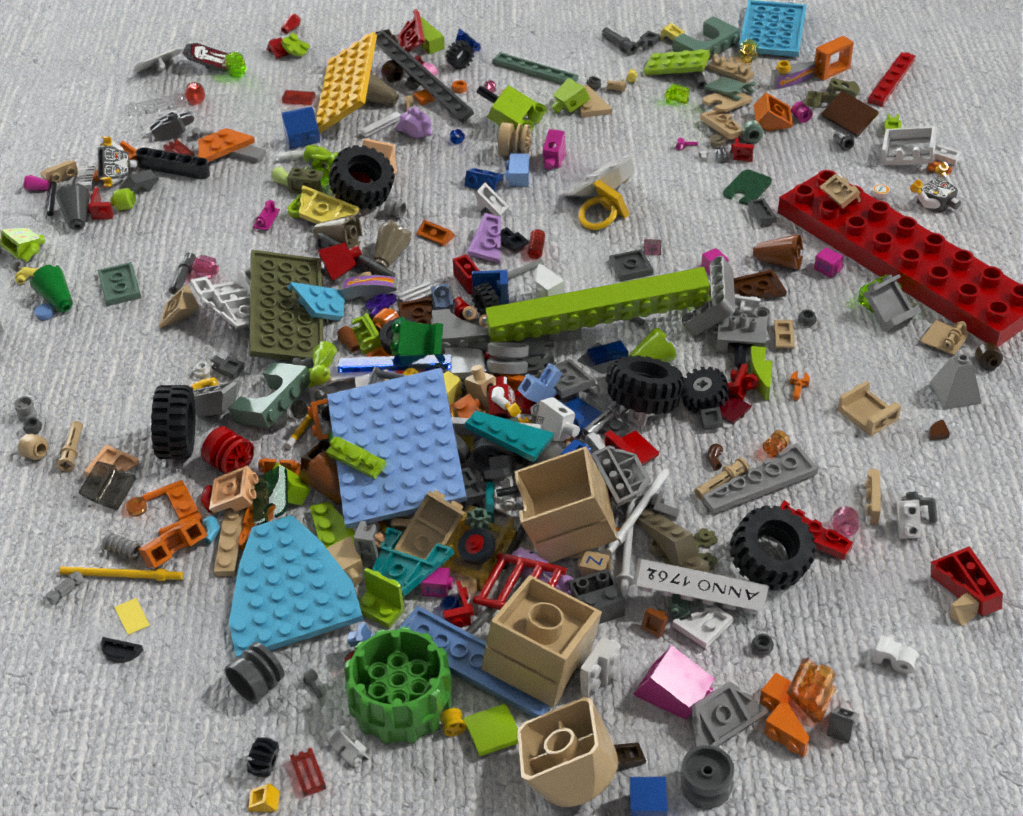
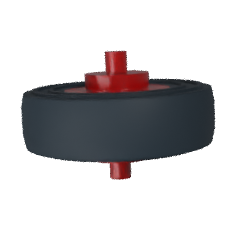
M471 528L459 540V555L465 562L471 565L483 564L492 557L495 551V539L484 528Z

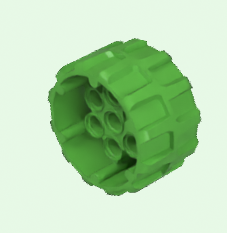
M409 627L388 631L382 629L375 632V635L366 641H360L354 647L355 653L352 659L347 660L344 667L349 711L352 717L357 718L359 730L365 735L371 734L381 739V742L386 744L406 741L407 744L414 743L418 738L429 732L433 734L438 730L441 721L440 714L452 708V679L448 654L443 647L438 648L431 635L426 632L421 634L412 631Z

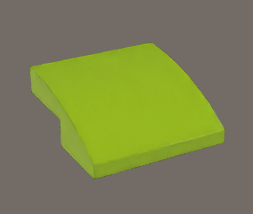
M506 704L463 717L466 729L471 736L472 744L479 757L518 744V727Z

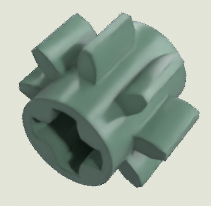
M476 507L472 512H467L465 525H470V529L481 527L489 530L491 515H487L486 509Z

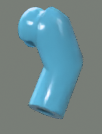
M208 516L203 520V525H206L205 528L208 529L206 532L208 536L203 538V541L206 544H211L219 534L220 527L215 517Z

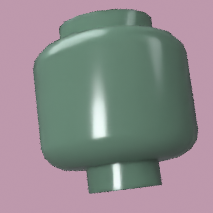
M750 120L742 126V136L746 142L754 144L762 139L763 128L759 122Z

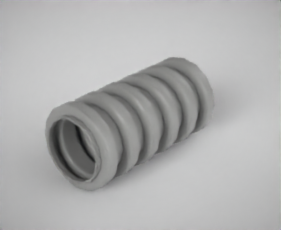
M112 532L106 534L102 542L103 549L133 561L139 557L138 549L142 547L140 543Z

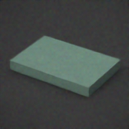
M132 262L98 270L107 306L142 298Z

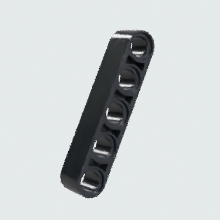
M146 147L136 150L138 164L142 169H151L152 171L195 179H207L211 175L206 158Z

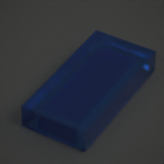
M621 340L587 349V355L594 365L613 361L623 356L626 357L629 352Z

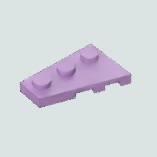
M485 213L470 244L468 255L500 264L501 217Z

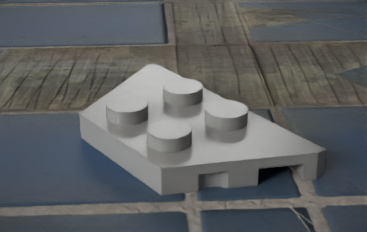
M727 682L691 705L695 747L701 745L717 747L770 711L767 707L761 706L754 701L752 696L742 692L734 683Z

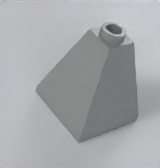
M967 354L952 356L930 381V385L943 409L947 410L981 404L974 366Z

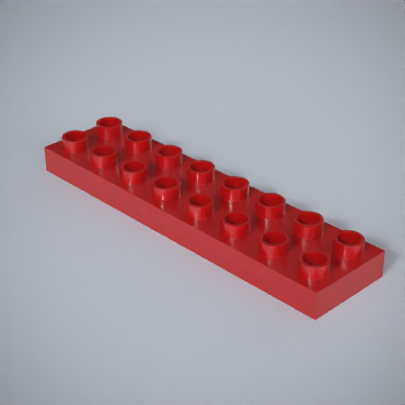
M826 169L822 170L817 175L795 186V188L779 197L778 214L881 278L891 274L894 277L899 274L901 277L897 280V283L902 291L955 324L961 321L965 322L966 331L985 343L992 342L999 347L1023 330V284H1019L1004 275L999 268L989 266L975 258L970 251L960 249L948 242L943 235L933 233L919 225L914 218L904 216L892 209L887 202L877 200L868 195L859 186L854 185L860 191L861 201L858 203L853 200L844 208L840 207L820 188L834 174H837L836 172Z

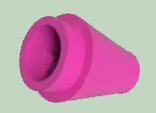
M29 175L25 176L23 187L28 191L48 190L49 181Z

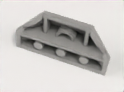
M232 381L193 390L196 415L199 417H212L215 414L223 415L228 412V407L235 403L242 384L241 381Z
M610 445L591 453L617 507L636 499L651 482L640 460L634 453L615 449V447Z

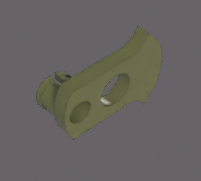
M831 78L827 91L829 93L844 91L856 97L860 88L855 81L849 82Z

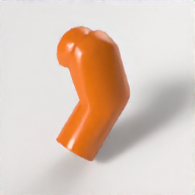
M936 161L928 163L929 165L926 169L932 173L942 163ZM948 166V169L945 171L946 174L950 175L953 168Z

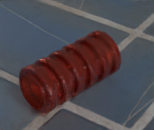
M535 229L530 234L527 254L532 259H539L543 255L546 235L540 229Z

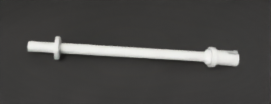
M636 499L627 502L626 520L635 509ZM633 526L626 534L624 541L621 574L615 578V582L620 586V591L625 600L628 599V589L634 582V577L630 575Z

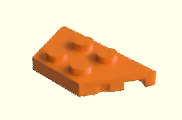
M221 129L218 132L198 139L199 157L206 158L210 162L255 143V139L251 135L232 129Z

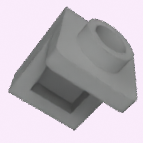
M660 490L659 494L655 493L651 503L654 506L653 510L661 513L662 516L671 521L672 518L677 519L680 509L661 503L664 491Z

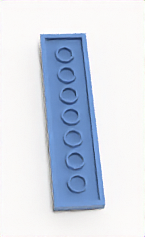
M418 605L398 628L409 627L412 631L421 634L426 632L431 635L438 648L443 647L447 652L451 673L524 713L536 718L549 712L552 708L483 671L481 667L487 642Z

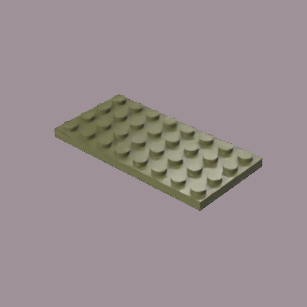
M251 250L249 356L293 361V358L305 359L306 357H312L313 349L321 341H324L323 318L311 317L305 307L297 300L299 298L298 294L294 290L289 291L287 288L290 282L322 287L320 258Z

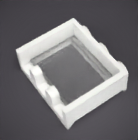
M936 126L886 129L882 148L883 165L934 163L937 141Z

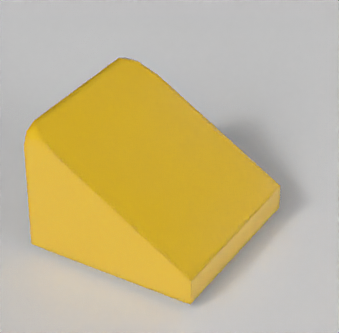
M270 783L251 789L248 811H277L280 791Z

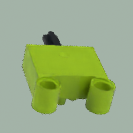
M510 85L505 88L500 96H497L483 86H479L476 91L477 94L493 103L487 118L498 124L499 128L502 122L513 123L515 131L518 124H522L523 128L525 124H529L532 133L534 129L533 123L539 124L546 112V107L543 104L535 102Z

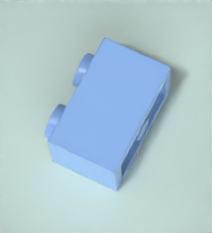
M510 154V160L506 161V180H509V187H529V154Z

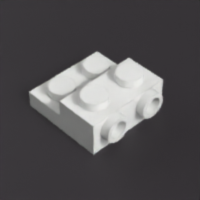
M602 637L580 668L581 696L589 698L592 692H596L599 689L600 684L608 686L612 679L615 680L620 671L618 667L620 654H618V651L621 647L615 640Z

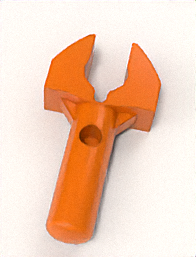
M798 371L791 374L790 384L795 385L792 395L793 400H799L803 386L809 387L810 377L806 372L801 380L798 378Z

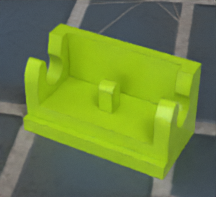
M368 313L351 321L352 325L360 323L358 326L352 327L362 354L372 352L381 346L379 332Z

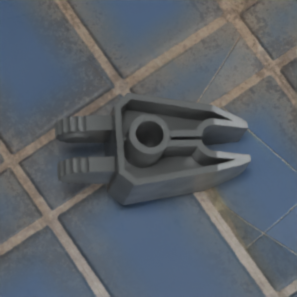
M189 110L181 113L171 111L156 119L150 126V129L155 139H167L183 133L186 130L185 126L194 121V116Z

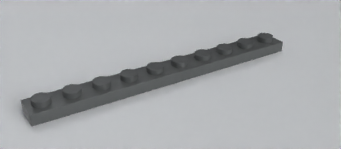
M381 30L376 34L375 45L458 120L464 123L474 115L473 109L385 31Z

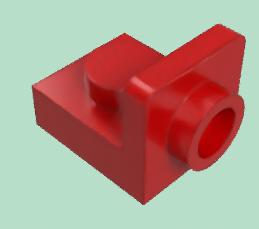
M736 138L735 144H731L730 153H733V160L752 162L754 145L739 143V138Z

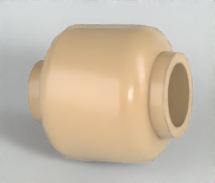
M26 434L20 439L18 450L22 457L40 460L47 453L48 443L42 436Z

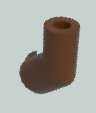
M717 443L709 447L706 455L707 461L715 471L722 467L717 457L721 455L720 452H723V447Z

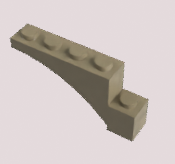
M652 509L644 510L635 523L654 539L674 566L711 573L709 563L697 555L691 532Z

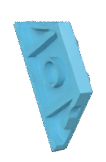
M290 282L287 286L289 291L294 290L298 294L299 298L297 300L305 307L311 317L337 321L343 318L345 298L340 289Z

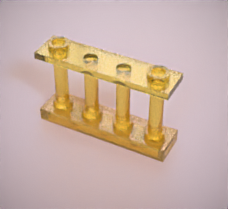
M469 505L465 511L466 513L445 545L451 547L454 554L440 567L450 568L452 572L476 579L477 591L480 592L498 561L497 554L504 552L510 540H513L517 529L514 527L513 518L509 519L505 527L490 522L489 531L501 534L498 540L495 541L496 547L492 557L483 563L484 565L480 571L455 564L453 561L456 557L460 556L458 552L459 540L470 529V525H465L467 512H472L476 508Z

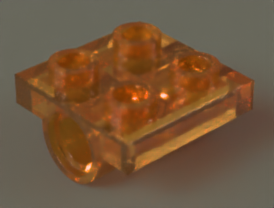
M810 657L804 658L786 692L814 723L822 722L837 689L833 684L836 674L830 667L822 664L816 665Z

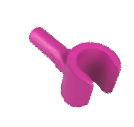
M678 138L676 149L681 151L685 146H697L698 142H688L683 138Z

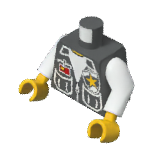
M101 136L104 142L100 143V145L106 147H98V179L104 181L102 187H110L122 181L124 175L129 174V169H136L137 163L136 160L129 159V153L112 141L111 137Z
M943 162L941 165L939 164L935 168V172L942 177L937 176L924 186L917 179L910 186L911 192L917 193L916 203L938 212H943L948 207L955 210L960 207L961 201L956 199L958 190L953 185L949 174L945 172L948 169L946 162Z

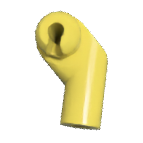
M23 267L15 275L16 283L24 284L29 276L34 277L33 273L39 268Z

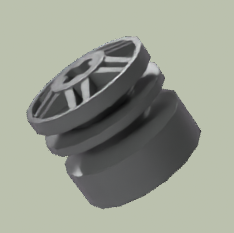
M253 642L248 649L242 652V658L236 657L224 669L225 675L233 688L243 698L252 703H256L267 693V687H274L285 676L284 669L276 656L267 647L258 642Z

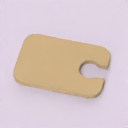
M716 92L703 97L702 102L707 106L712 103H720L721 105H715L714 109L719 112H727L750 103L752 98L742 92L737 94L741 99L735 101L729 95Z

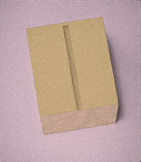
M587 446L515 471L516 484L524 505V511H519L520 522L540 557L546 559L548 563L618 540L609 489Z
M529 575L491 620L481 669L554 708L562 697L566 685L577 668L580 669L591 654L602 612Z

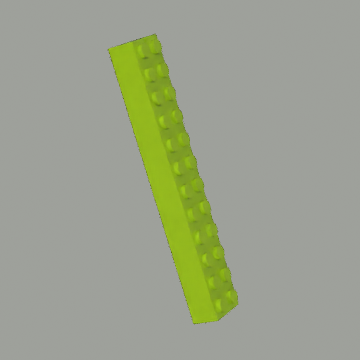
M700 267L486 308V321L490 342L521 341L527 337L538 338L545 334H558L566 330L574 331L582 327L590 328L598 324H611L619 320L627 321L635 317H647L655 313L664 314L671 310H683L692 306L700 307L707 302L710 284L705 268Z

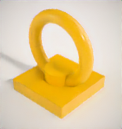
M598 179L594 186L599 196L590 198L581 206L578 219L586 229L600 230L609 226L615 220L617 214L625 219L630 214L622 195ZM601 203L605 209L611 211L609 217L600 223L588 222L585 219L587 209L593 204Z

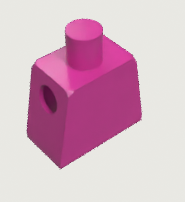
M548 130L543 146L544 167L551 170L553 168H560L566 155L565 131Z

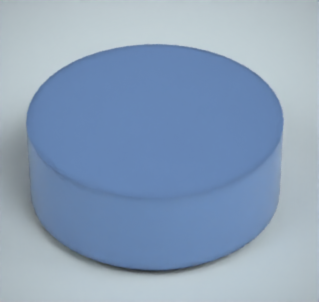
M41 304L34 311L36 318L39 320H48L54 315L53 308L49 304Z

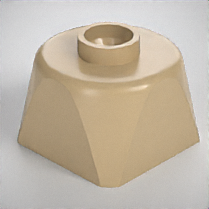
M583 697L522 723L517 730L521 778L555 806L573 807L594 799L608 787L617 772L618 757L615 747L590 698Z

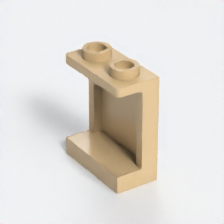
M866 381L840 396L838 411L869 436H873L899 420L901 405L897 402L887 405L870 392V383Z

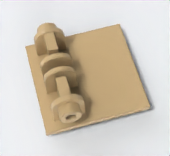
M935 320L920 342L955 356L970 333L966 332V323L963 321L957 322L955 327Z

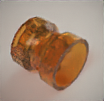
M775 430L770 438L763 443V449L771 457H777L778 453L790 444V439L785 432Z

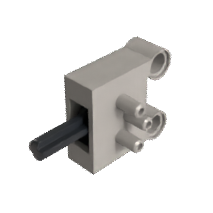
M757 307L754 309L753 317H747L746 314H741L740 316H733L732 314L717 323L716 353L734 354V367L740 370L741 365L746 364V355L750 356L751 346L766 347V333L769 327L770 310L766 307Z

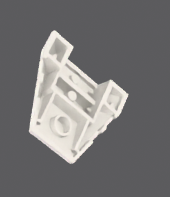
M631 155L625 156L617 162L615 159L606 161L594 169L593 173L583 177L582 181L575 183L564 191L562 196H599L594 186L598 179L614 190L621 183H627L632 179L631 176L635 174Z
M250 268L240 270L238 280L212 285L207 276L190 279V283L197 295L236 329L249 326Z

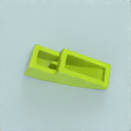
M751 346L750 372L755 374L759 380L758 392L764 400L769 401L773 361L765 360L766 347Z

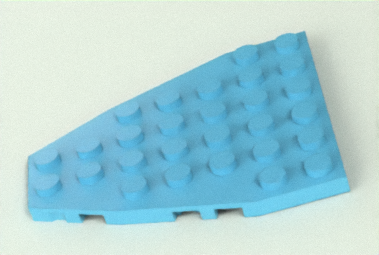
M293 515L252 527L239 564L229 618L236 657L242 658V652L248 649L253 642H258L271 651L364 620L353 581L323 543Z

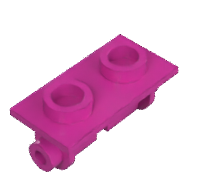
M273 200L265 202V207L256 218L253 226L254 229L269 231L280 212V209L275 208Z

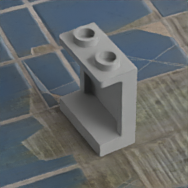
M891 274L883 278V282L880 284L878 281L868 286L870 290L864 293L885 331L922 312L919 305L914 308L911 307L897 283V280L901 277L899 274L894 277Z

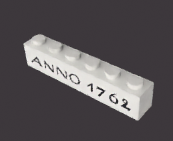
M638 558L633 584L639 586L638 590L651 592V589L660 590V595L672 597L673 593L680 594V599L693 601L694 598L702 599L701 603L713 606L715 602L723 603V608L735 610L736 606L744 608L743 612L756 614L757 611L764 612L769 587L761 583Z

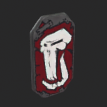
M199 43L186 44L182 52L188 60L205 65L207 69L214 68L222 72L235 71L238 61L232 54Z

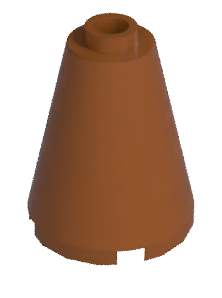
M795 234L757 243L756 247L753 248V256L756 257L757 261L794 270L800 269L803 260L801 250H803L802 237Z
M323 451L308 463L307 471L304 468L301 470L298 477L322 495L340 505L342 500L337 463L334 458L328 456Z

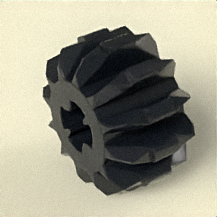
M258 737L249 751L246 764L247 772L259 778L269 777L274 770L280 750L278 742L271 738Z

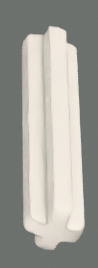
M394 112L362 128L361 135L366 138L399 121L400 113Z

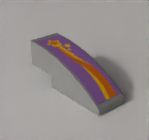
M815 61L790 64L791 71L787 74H780L776 69L771 70L770 84L773 90L790 87L813 77Z
M381 275L357 276L342 280L340 291L346 301L359 296H363L364 300L367 301L373 299L378 294H388L397 291L399 280L396 277Z

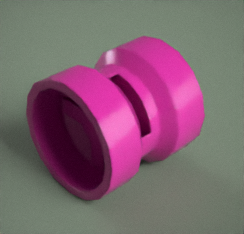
M802 101L796 102L791 108V113L801 123L808 122L813 115L812 110Z

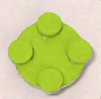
M290 33L289 36L282 40L284 49L294 56L302 57L310 48V45L298 39L295 33Z

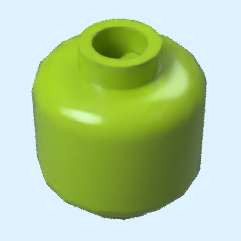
M129 188L115 190L113 196L110 197L111 205L115 206L118 211L133 209L134 204L137 202L134 191H131Z

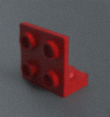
M612 430L605 433V446L610 445L615 447V449L636 454L642 465L659 456V451L637 431H633L622 438Z

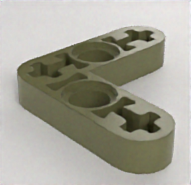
M808 91L805 105L819 107L821 102L831 103L838 94Z

